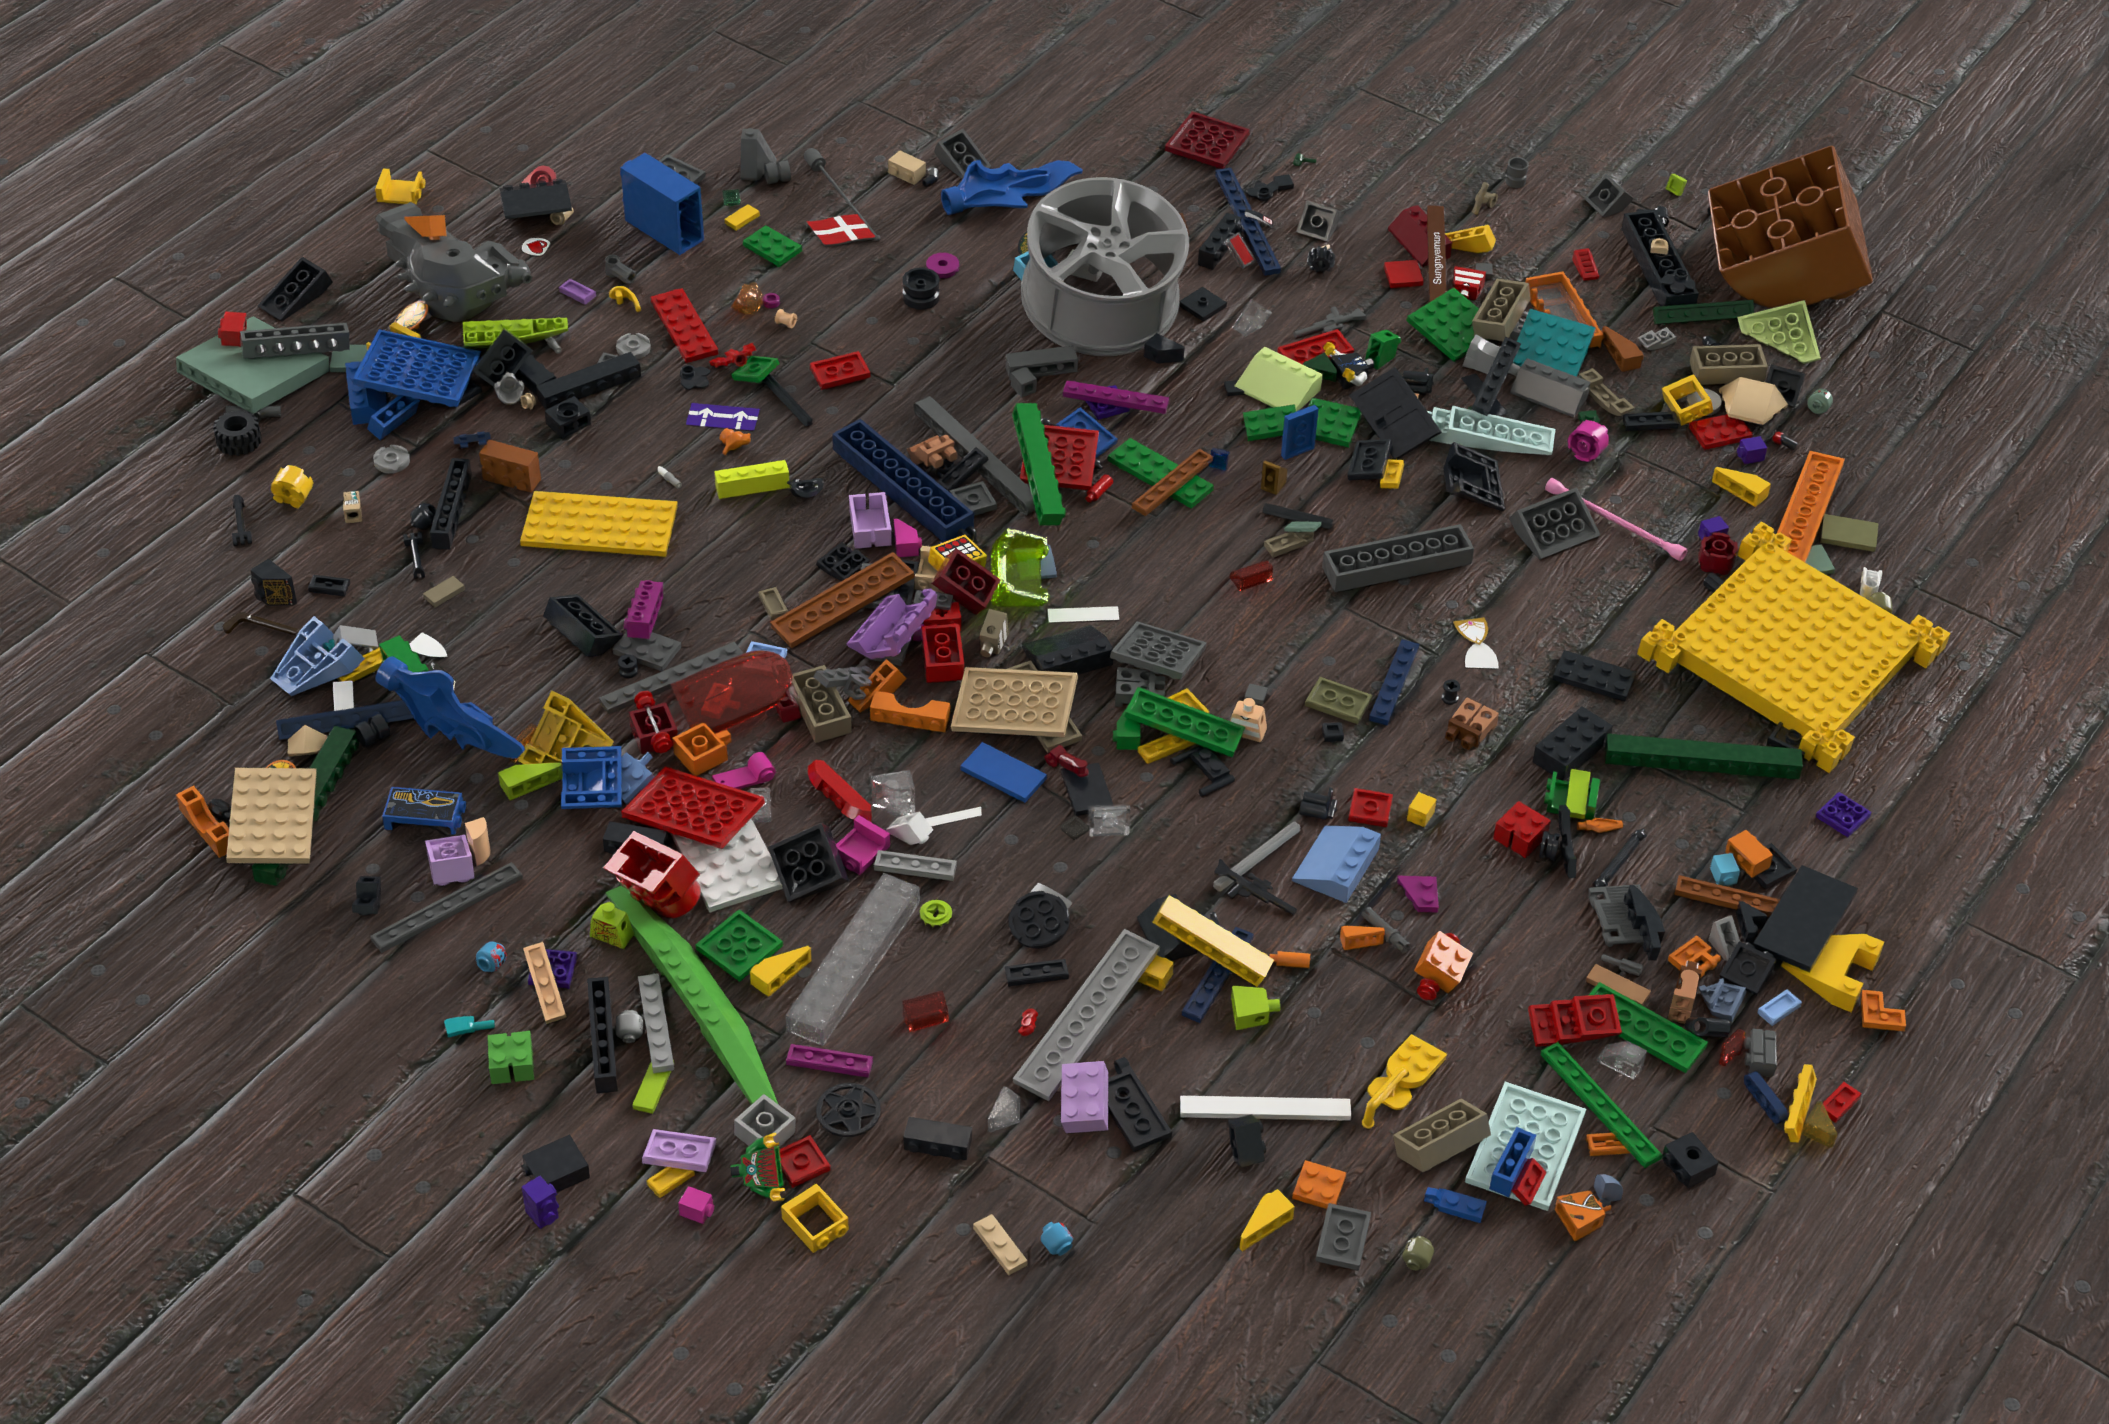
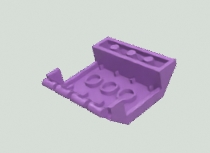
M931 588L924 589L922 591L925 596L923 601L912 605H906L899 594L886 596L846 643L847 646L870 659H881L887 656L894 657L898 655L904 644L911 640L914 632L921 628L923 621L931 616V612L936 607V592Z

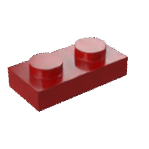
M1843 1082L1820 1105L1818 1111L1836 1123L1860 1099L1862 1093Z
M1534 1158L1527 1159L1511 1191L1524 1205L1531 1204L1547 1172Z

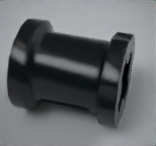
M1452 679L1446 680L1443 684L1444 692L1441 699L1445 704L1453 705L1459 699L1457 692L1460 690V683Z

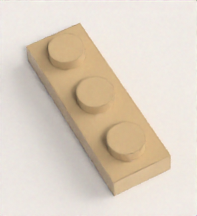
M992 1214L973 1224V1229L1008 1275L1027 1266V1259Z

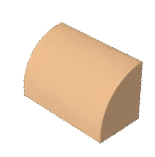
M484 817L465 823L468 846L476 866L484 863L490 856L489 837Z

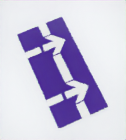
M691 403L686 425L754 431L760 409Z

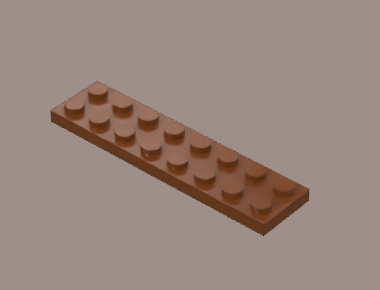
M892 552L771 621V628L793 648L915 578L914 572Z

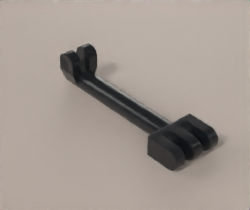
M237 494L232 499L238 533H232L233 545L238 546L237 540H240L241 545H245L244 539H247L248 544H252L251 531H245L242 509V507H245L244 499Z
M418 532V537H415L414 533H410L411 538H408L407 534H403L405 546H411L414 579H417V574L420 573L421 577L424 578L425 572L421 565L418 544H423L422 533Z

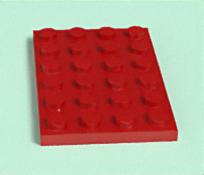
M664 767L621 813L622 818L723 849L765 804L764 797Z

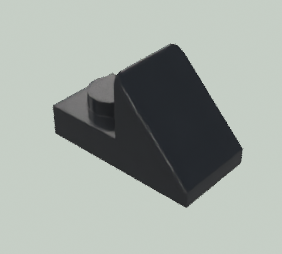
M1739 901L1736 917L1744 943L1747 942L1753 945L1754 938L1758 935V929H1763L1766 923L1767 915L1744 901Z

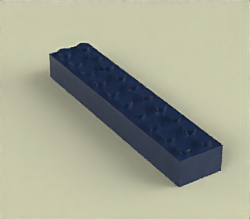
M859 419L832 434L833 450L881 491L885 492L887 496L942 542L959 537L957 532L961 528L965 530L969 526L974 527L973 511L863 420Z

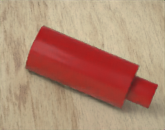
M1107 474L1103 475L1087 491L1086 501L1089 503L1097 501L1112 486L1113 479Z

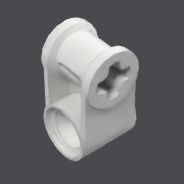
M1866 567L1863 568L1860 581V595L1867 600L1873 593L1878 592L1882 577L1881 570L1877 572L1867 570Z

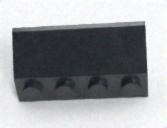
M578 594L549 598L543 617L556 627L562 635L567 637L574 646H577L585 656L603 655L623 637V634Z

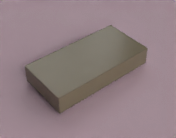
M452 576L423 593V596L432 606L437 607L463 592L465 586Z
M776 587L758 592L759 598L771 621L788 612Z

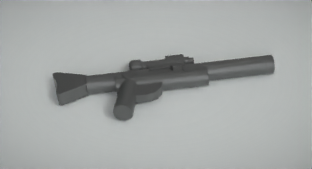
M1334 306L1331 307V314L1327 315L1326 320L1294 331L1293 335L1295 338L1320 330H1323L1322 333H1326L1336 329H1343L1344 325L1342 323L1352 320H1365L1366 314L1357 308L1351 314L1343 316L1339 314L1337 307Z

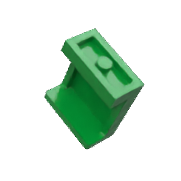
M1553 772L1552 778H1548L1546 789L1550 790V793L1546 792L1544 804H1548L1546 812L1559 814V805H1566L1569 782L1557 780V772ZM1592 778L1591 785H1589L1584 819L1592 820L1594 818L1600 779Z

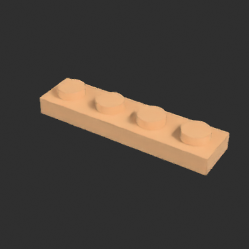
M541 942L523 948L546 1024L566 1018L544 943Z

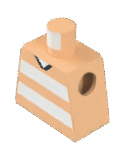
M1246 698L1244 701L1237 702L1230 721L1245 727L1243 738L1261 742L1267 730L1265 709L1262 706L1255 705V701L1252 698Z

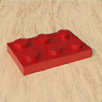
M859 351L810 363V369L821 390L871 378V373Z
M1728 414L1690 422L1689 429L1704 450L1739 443L1741 439L1752 438L1753 436L1743 420L1728 417Z

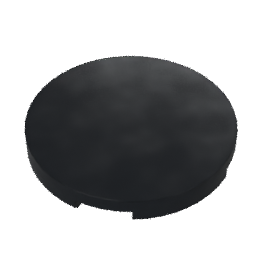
M1034 891L1025 894L1016 901L1010 912L1008 922L1013 937L1020 944L1033 949H1042L1056 944L1063 938L1069 927L1070 916L1066 904L1059 896L1057 897L1044 891Z

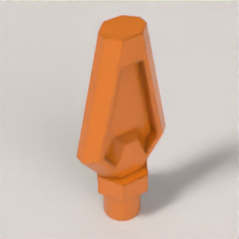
M1593 818L1592 820L1577 822V830H1593L1597 833L1623 828V822L1620 820Z

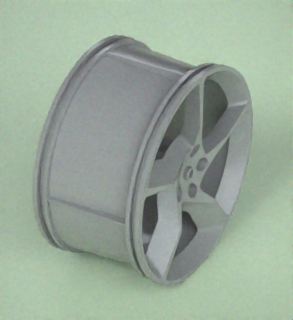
M1107 177L1072 181L1054 189L1041 199L1034 208L1028 223L1027 246L1030 260L1026 265L1021 282L1022 304L1033 325L1054 343L1062 347L1073 345L1075 352L1093 356H1117L1144 349L1145 343L1156 333L1164 336L1173 325L1178 313V277L1183 271L1189 250L1188 231L1178 211L1161 195L1143 185L1123 179ZM1079 243L1069 257L1052 268L1046 265L1044 259L1048 255L1063 247ZM1143 256L1150 260L1164 276L1162 280L1149 289L1130 265V263ZM1088 263V271L1091 274H1097L1100 270L1111 275L1123 295L1104 296L1084 292L1069 286L1064 282V279L1083 264Z

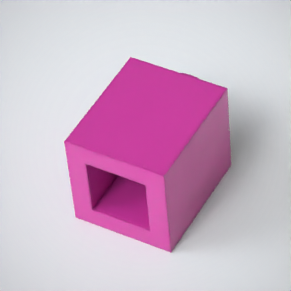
M688 1186L678 1202L680 1216L704 1224L707 1217H711L715 1207L711 1194Z

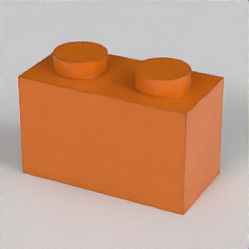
M1747 830L1728 839L1725 853H1733L1736 863L1749 876L1754 877L1770 868L1773 854Z

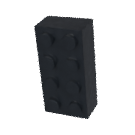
M1581 706L1535 746L1532 762L1552 775L1553 772H1557L1556 778L1565 781L1570 776L1571 769H1579L1605 746L1607 734L1612 733L1613 725Z

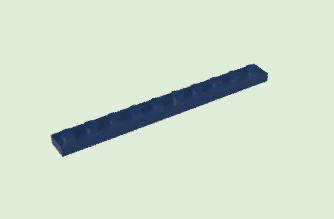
M1232 168L1216 170L1215 176L1234 215L1242 217V231L1264 276L1281 273V267L1257 219L1245 216V209H1252Z

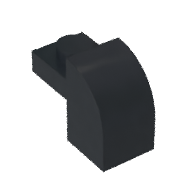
M359 877L356 882L357 898L352 904V913H359V915L378 914L381 902V877Z

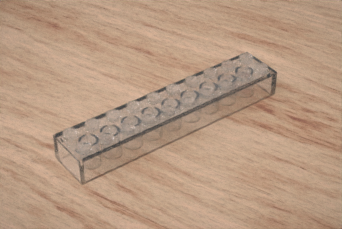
M883 873L785 1015L786 1031L822 1046L825 1044L919 905V886Z

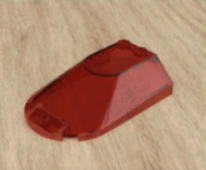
M759 650L738 655L671 683V686L690 728L705 723L716 734L777 705L786 696L785 692L792 684V671L788 662L782 656L774 652Z

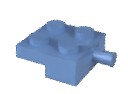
M627 752L621 757L622 801L626 804L654 778L652 772L645 766L653 759L648 752L640 760L633 758Z

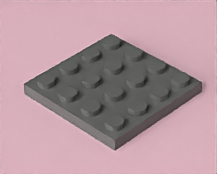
M1137 621L1111 651L1110 658L1120 663L1134 665L1136 668L1148 669L1153 673L1164 674L1172 679L1181 680L1204 652L1207 642Z

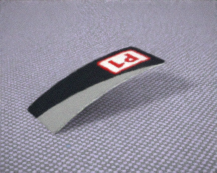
M1245 209V216L1260 220L1273 228V220L1259 212Z

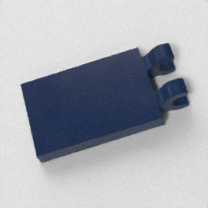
M482 431L470 435L462 434L453 437V443L460 444L461 449L469 448L468 442L478 441L479 446L487 445L486 440L491 439L490 432Z

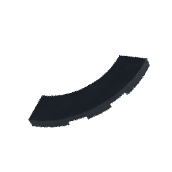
M1559 805V830L1562 837L1560 849L1561 856L1567 862V864H1564V869L1569 878H1576L1577 859L1574 855L1571 840L1570 809L1567 805Z

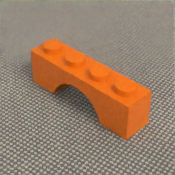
M875 691L870 705L871 721L945 732L950 718V703L931 700L925 706L908 708L900 705L896 701L894 694Z
M194 786L176 794L182 814L219 858L226 855L229 827L225 822L219 823L214 818L204 797Z

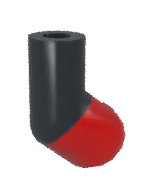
M1776 432L1772 437L1775 444L1784 445L1792 450L1798 444V442L1783 435L1782 432Z

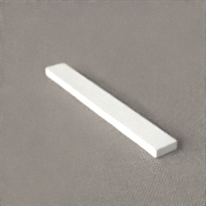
M1180 1096V1117L1240 1118L1252 1114L1256 1119L1351 1121L1350 1099Z

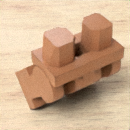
M936 435L907 448L912 462L916 465L924 462L927 467L932 465L937 469L943 465V459L947 458L951 462L957 459L954 441L948 435H943L940 438Z

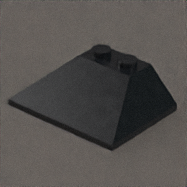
M1453 442L1443 467L1447 492L1462 499L1504 511L1505 505L1498 461Z

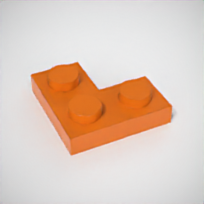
M1861 991L1863 1027L1905 1031V1010L1884 1008L1883 992Z

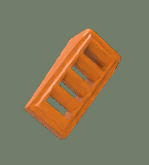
M1341 926L1340 940L1344 950L1383 944L1385 930L1380 927Z

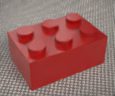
M959 624L921 626L926 682L962 680L964 675V657Z

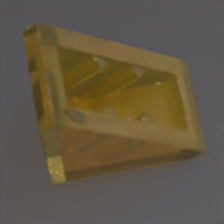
M1817 1101L1805 1121L1802 1135L1830 1148L1834 1147L1837 1132L1822 1101Z

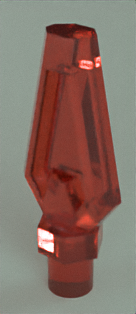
M1738 1029L1721 1045L1720 1065L1726 1066L1734 1056L1740 1055L1746 1034L1744 1030Z

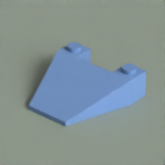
M313 616L299 631L270 679L289 695L293 696L352 673L365 658L343 638L330 652L323 649V643H329V640L333 639L334 634L324 623Z

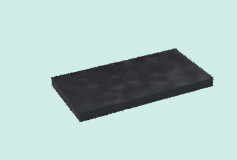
M1801 865L1753 946L1758 951H1766L1772 954L1774 958L1810 973L1856 896L1858 888Z

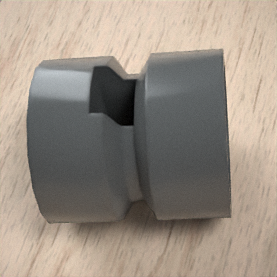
M1513 157L1508 160L1505 179L1508 186L1512 188L1525 186L1529 166L1526 159Z
M788 160L779 161L777 165L774 162L764 164L765 178L768 185L775 184L778 180L782 182L791 181Z

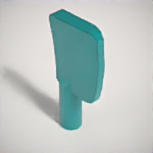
M473 1016L444 1020L448 1037L495 1028L494 1020L474 1022Z

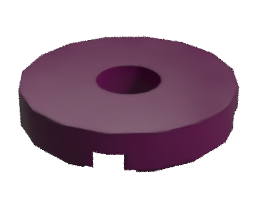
M936 253L927 259L926 268L935 271L939 278H949L959 271V260L949 253Z

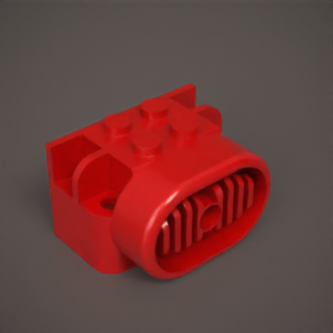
M635 831L632 832L603 867L606 871L616 876L618 882L631 892L630 895L635 900H641L648 907L667 918H678L693 909L700 898L701 888L697 881L700 874L683 854Z

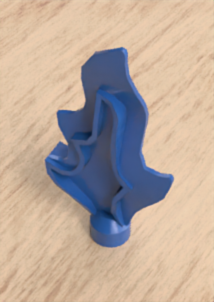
M976 160L967 167L963 180L957 187L954 186L941 191V201L948 215L960 213L970 207L1000 206L1027 208L1028 204L1023 201L1022 197L1047 195L1060 187L1070 177L1081 174L1083 170L1069 161L1060 160L1028 170H1018L1010 163L1003 164L1000 168L989 169L981 164V160Z
M393 656L387 658L381 664L376 674V682L389 691H395L400 696L422 731L430 739L437 732L441 731L450 741L455 737L462 750L465 749L466 744H470L507 758H518L525 751L524 746L519 741L493 725L485 715L459 702L453 690L454 680L448 673L442 670L412 672L408 670V666Z

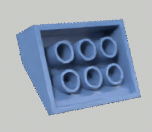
M1324 826L1294 874L1292 881L1347 903L1379 850L1381 834L1364 827Z

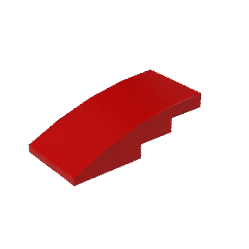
M1614 994L1574 996L1572 1000L1551 1001L1550 1004L1530 1005L1528 1007L1535 1047L1551 1046L1557 1042L1560 1045L1577 1043L1622 1033Z

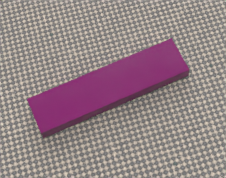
M795 1044L790 1045L786 1058V1065L868 1078L873 1063V1056Z

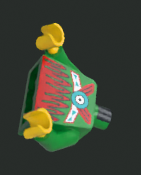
M772 1133L758 1138L746 1148V1154L741 1155V1164L731 1165L732 1178L743 1177L744 1186H750L751 1191L763 1197L771 1198L772 1201H784V1198L780 1197V1191H785V1188H779L784 1186L779 1142H774L773 1136L777 1134Z

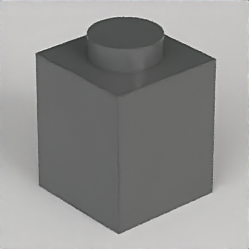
M1027 367L1011 372V386L1021 398L1036 392L1037 379Z

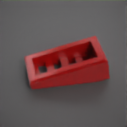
M1590 249L1574 250L1572 261L1583 281L1599 279V273Z

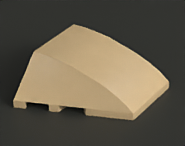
M1739 377L1719 389V393L1722 394V401H1725L1728 417L1764 425L1773 418L1775 413L1779 414L1782 408L1786 409L1788 407V403L1773 384Z

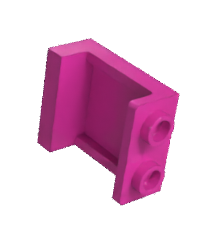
M860 815L854 819V828L836 844L843 865L848 870L861 875L876 860L878 850L886 851L890 847V833Z

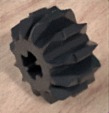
M1319 245L1317 248L1313 247L1308 253L1307 263L1311 270L1315 269L1316 273L1322 271L1324 274L1325 270L1330 272L1331 267L1335 265V253H1333L1332 248L1327 249L1326 246L1320 247Z

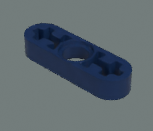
M1756 1071L1745 1075L1744 1083L1769 1118L1775 1124L1786 1121L1788 1119V1112L1785 1106L1761 1075Z

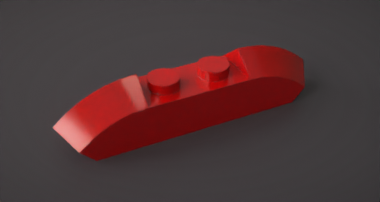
M814 760L808 765V776L812 785L817 790L822 791L825 797L830 798L838 809H842L841 813L852 820L860 815L871 822V805L823 760Z

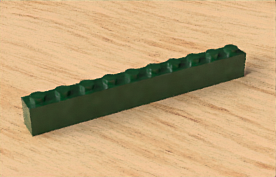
M334 726L309 768L316 769L317 773L313 823L317 821L320 810L326 805L328 796L334 791L336 782L342 777L344 768L350 763L352 754L359 747V740L354 730ZM254 863L252 866L254 880L278 886L280 880L284 879L288 866L292 863Z
M1607 734L1605 742V764L1799 779L1803 767L1801 749Z

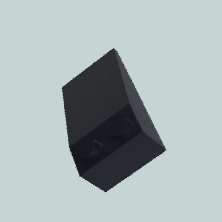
M302 256L257 306L282 322L322 295L333 281L324 269Z

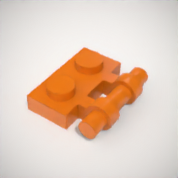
M1695 936L1671 953L1668 961L1680 970L1681 965H1686V961L1698 962L1702 960L1704 963L1698 966V969L1702 970L1700 977L1702 978L1706 971L1717 967L1721 957L1718 954L1712 957L1710 955L1712 947L1698 936Z

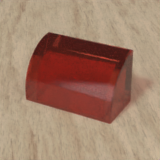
M1265 560L1232 571L1229 578L1238 590L1242 591L1271 581L1273 566Z
M943 991L902 1001L903 1018L909 1032L949 1021L948 1008Z

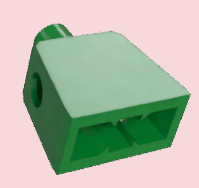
M1382 330L1371 334L1365 360L1372 359L1374 368L1380 369L1395 357L1397 347L1401 343L1400 337L1389 330Z

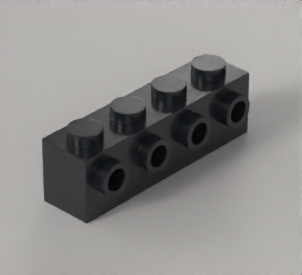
M1230 213L1224 215L1199 249V266L1211 270L1216 267L1231 247L1230 239L1242 232V217Z

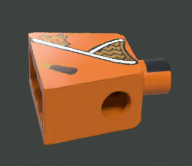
M1583 1191L1558 1196L1554 1210L1573 1240L1577 1241L1603 1225L1605 1212L1611 1210V1204L1607 1198L1597 1201L1591 1191Z

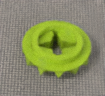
M941 900L928 901L920 909V919L924 921L925 925L931 924L932 927L935 925L942 927L944 923L948 924L949 919L952 918L950 905ZM938 910L939 914L937 917H934L933 915Z

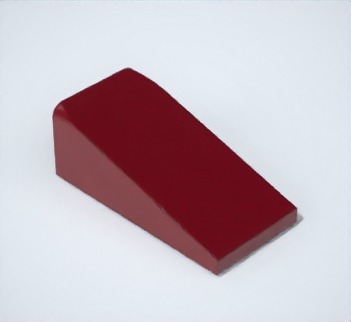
M788 689L770 693L772 702L782 722H789L801 717L799 705Z

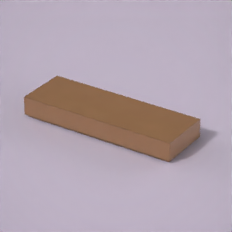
M1595 964L1586 977V982L1594 986L1601 982L1642 1006L1651 993V990Z

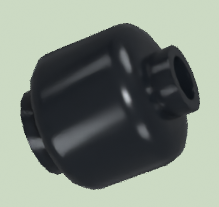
M421 503L410 513L413 527L427 530L433 524L436 508L426 503Z

